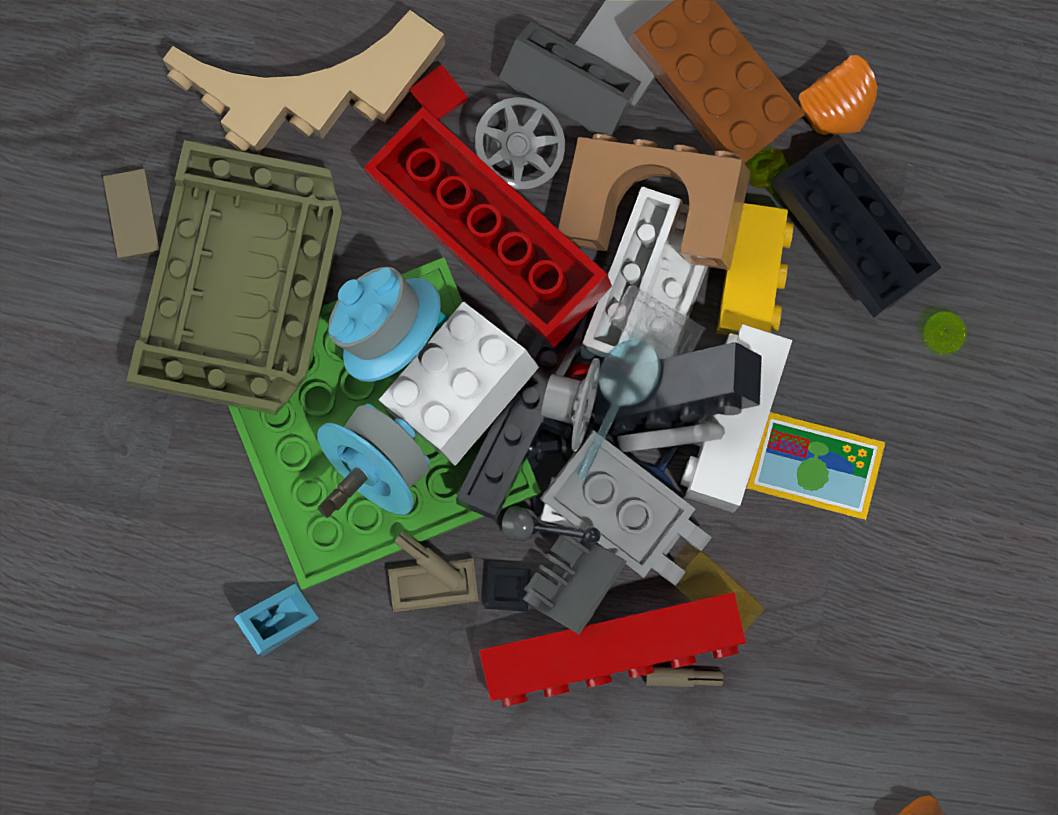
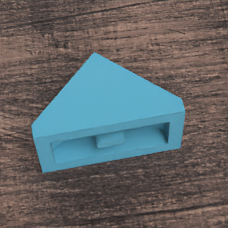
M295 583L238 614L234 619L257 654L265 656L315 623L319 618Z

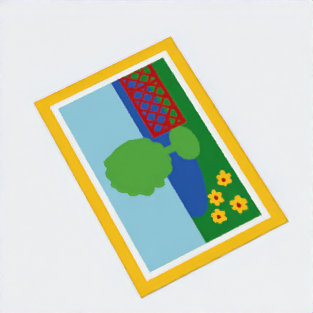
M770 412L746 489L866 520L886 442Z

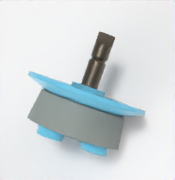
M392 267L373 269L357 280L347 281L338 292L339 300L334 306L329 319L328 332L332 342L344 349L343 360L349 374L355 379L364 382L384 379L406 366L424 348L438 322L441 307L439 293L427 280L420 278L405 280Z
M366 404L365 406H359L344 427L333 423H326L319 428L317 436L320 446L331 464L344 478L337 486V489H334L318 506V510L323 516L328 518L335 510L338 511L348 501L347 498H351L356 491L389 512L405 515L412 510L414 501L409 488L428 473L430 461L414 441L415 432L407 422L400 418L392 420L374 406Z

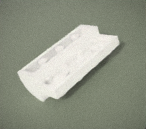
M641 187L608 274L612 287L598 301L582 343L584 348L624 367L675 356L708 268L706 266L689 264L680 254L689 212V205L683 204L681 199Z

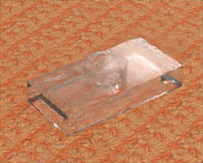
M633 284L628 287L609 321L613 326L667 358L693 352L706 329Z

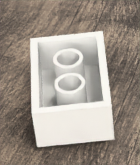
M462 302L379 401L395 418H400L407 422L418 437L456 466L539 367L525 348L465 302Z

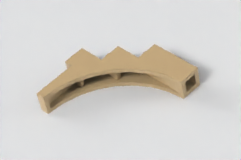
M409 10L386 36L361 54L331 68L300 76L264 78L235 74L201 63L174 46L163 58V61L170 71L167 77L185 91L193 87L204 95L201 99L202 103L218 115H222L224 111L227 112L221 120L225 132L228 133L224 137L226 141L241 152H246L249 148L259 155L288 116L291 117L289 124L304 136L310 137L313 133L320 139H323L352 100L355 102L353 108L360 115L371 122L377 117L386 124L409 94V88L418 82L445 46V38L442 32Z

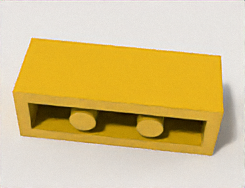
M744 203L730 270L725 269L716 334L729 335L732 333L737 335L742 324L771 333V330L778 331L782 306L775 305L777 289L784 290L788 264L781 263L783 247L790 248L794 223L786 222L787 209Z

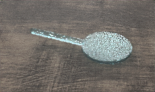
M632 339L620 343L609 352L602 363L599 384L603 395L612 404L578 473L579 479L583 480L586 478L619 407L632 406L643 401L653 391L658 382L661 371L660 358L655 348L645 341Z

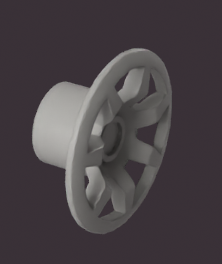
M514 97L494 104L481 117L475 132V152L484 163L513 189L526 190L536 188L554 176L563 161L565 138L558 119L547 107L532 99ZM511 106H526L536 111L524 125L518 124L517 117ZM503 109L506 128L499 130L487 127L491 117ZM542 115L550 122L555 136L536 137L533 133ZM484 135L492 139L490 145L491 157L487 159L483 148ZM556 144V156L549 168L544 159L537 154L538 148ZM528 163L544 173L535 180L521 181L523 168ZM497 164L502 169L512 171L513 180L501 176L494 170L492 165Z
M597 358L593 359L585 380L579 381L552 374L545 391L541 415L572 423L574 426L572 436L573 451H577L581 446L590 421L600 374V362Z

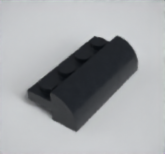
M838 134L813 149L804 159L779 173L769 182L873 318L899 302L942 268Z

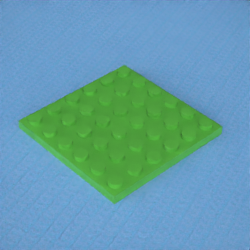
M445 257L401 274L405 280L420 278L430 282L439 293L441 301L440 312L448 318L463 302ZM338 300L322 307L307 379L277 415L228 405L302 591L402 551L403 549L395 543V539L403 531L418 543H422L485 517L456 504V497L494 421L456 466L415 434L413 439L428 457L430 465L428 473L409 488L414 501L413 508L409 513L399 515L389 512L371 502L358 491L351 498H347L348 501L338 511L335 510L328 518L320 513L318 506L334 489H337V486L344 478L323 452L317 436L319 428L326 423H333L344 427L359 406H365L366 404L374 406L380 412L395 420L396 418L379 399L413 361L412 359L402 369L381 380L364 382L355 379L349 374L344 365V349L332 342L328 332L329 319ZM432 333L427 343L431 340L435 333ZM527 458L501 510L541 494Z

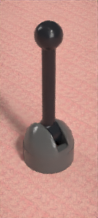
M509 507L502 521V531L508 540L526 541L535 536L538 531L582 538L588 544H596L601 538L600 531L595 527L581 530L539 523L534 511L525 507Z

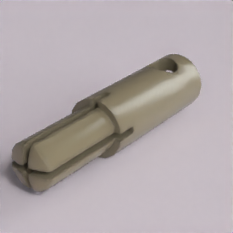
M405 531L396 537L395 543L416 559L417 564L451 591H454L465 576L457 572L431 549L423 547Z
M654 667L655 673L646 675V686H722L724 682L722 671L694 670V668L672 669L671 667Z

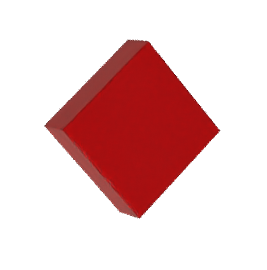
M443 64L409 88V93L421 108L424 107L438 121H441L468 101L467 95Z

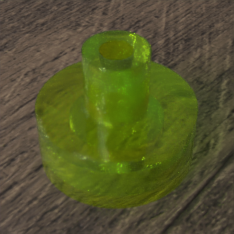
M779 149L761 151L745 163L750 170L749 183L755 188L766 187L767 191L771 194L776 193V191L769 182L779 173L789 168L782 151Z
M951 312L934 314L926 321L922 329V340L925 347L933 354L939 356L955 353L964 344L967 335L963 320Z

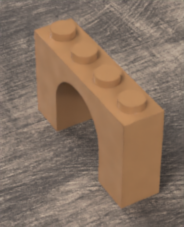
M594 134L592 139L578 137L558 228L571 242L580 248L608 252L616 211L626 191L637 182L649 177H670L683 183L689 194V212L680 254L689 264L730 270L750 177V170L744 161L740 159L739 155L728 151H715L714 156L699 154V150L685 145H675L673 150L658 148V145L654 142L641 139L633 140V144L619 143L616 138L605 134Z

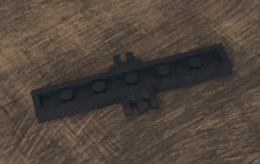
M597 303L554 348L537 334L528 353L539 368L496 417L456 497V504L496 521L541 428L561 437L569 438L572 432V428L569 425L541 415L544 395L552 374L567 377L582 347Z

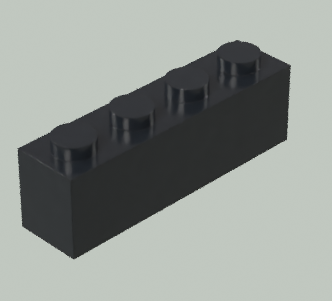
M732 342L599 374L596 392L594 423L611 430L614 436H622L648 429H670L671 424L680 422L701 423L706 420V417L717 414L738 415L742 412V409L760 405L762 356L737 342Z

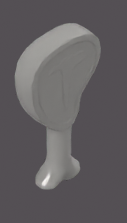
M716 422L617 436V447L624 453L719 440L725 434V429L723 425Z

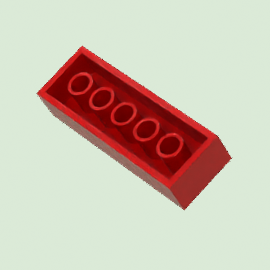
M424 107L364 167L371 180L552 348L566 336L612 287L606 272Z

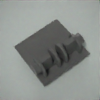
M559 535L551 551L560 558L556 559L550 554H546L545 558L552 562L554 567L552 570H549L543 565H539L538 569L548 576L545 578L536 572L529 584L524 588V591L527 593L523 600L534 609L580 635L627 561L597 544H588L582 538Z

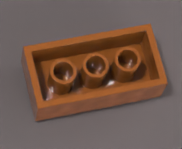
M674 0L637 29L627 40L629 45L714 151L735 153L745 163L805 115L804 111L716 0Z

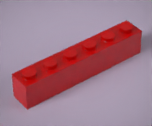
M730 592L585 625L580 635L568 629L479 650L490 701L501 699L502 706L506 707L527 702L526 693L543 690L544 696L550 697L570 692L569 683L582 680L586 681L587 688L611 683V674L628 670L629 678L655 673L653 664L670 661L671 668L673 669L697 663L695 655L710 651L713 652L714 659L739 654L738 645L746 644L735 592Z

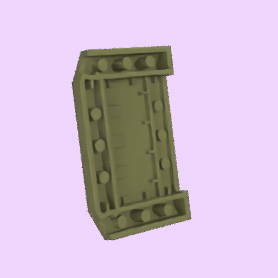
M184 140L175 176L176 187L139 340H136L126 380L128 386L277 415L307 379L342 221V211L333 185L331 171L327 168Z

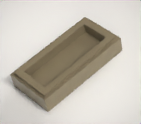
M139 169L103 176L119 261L160 253L147 171Z
M474 559L447 562L457 572L465 576L454 591H451L421 566L389 569L393 612L479 602Z

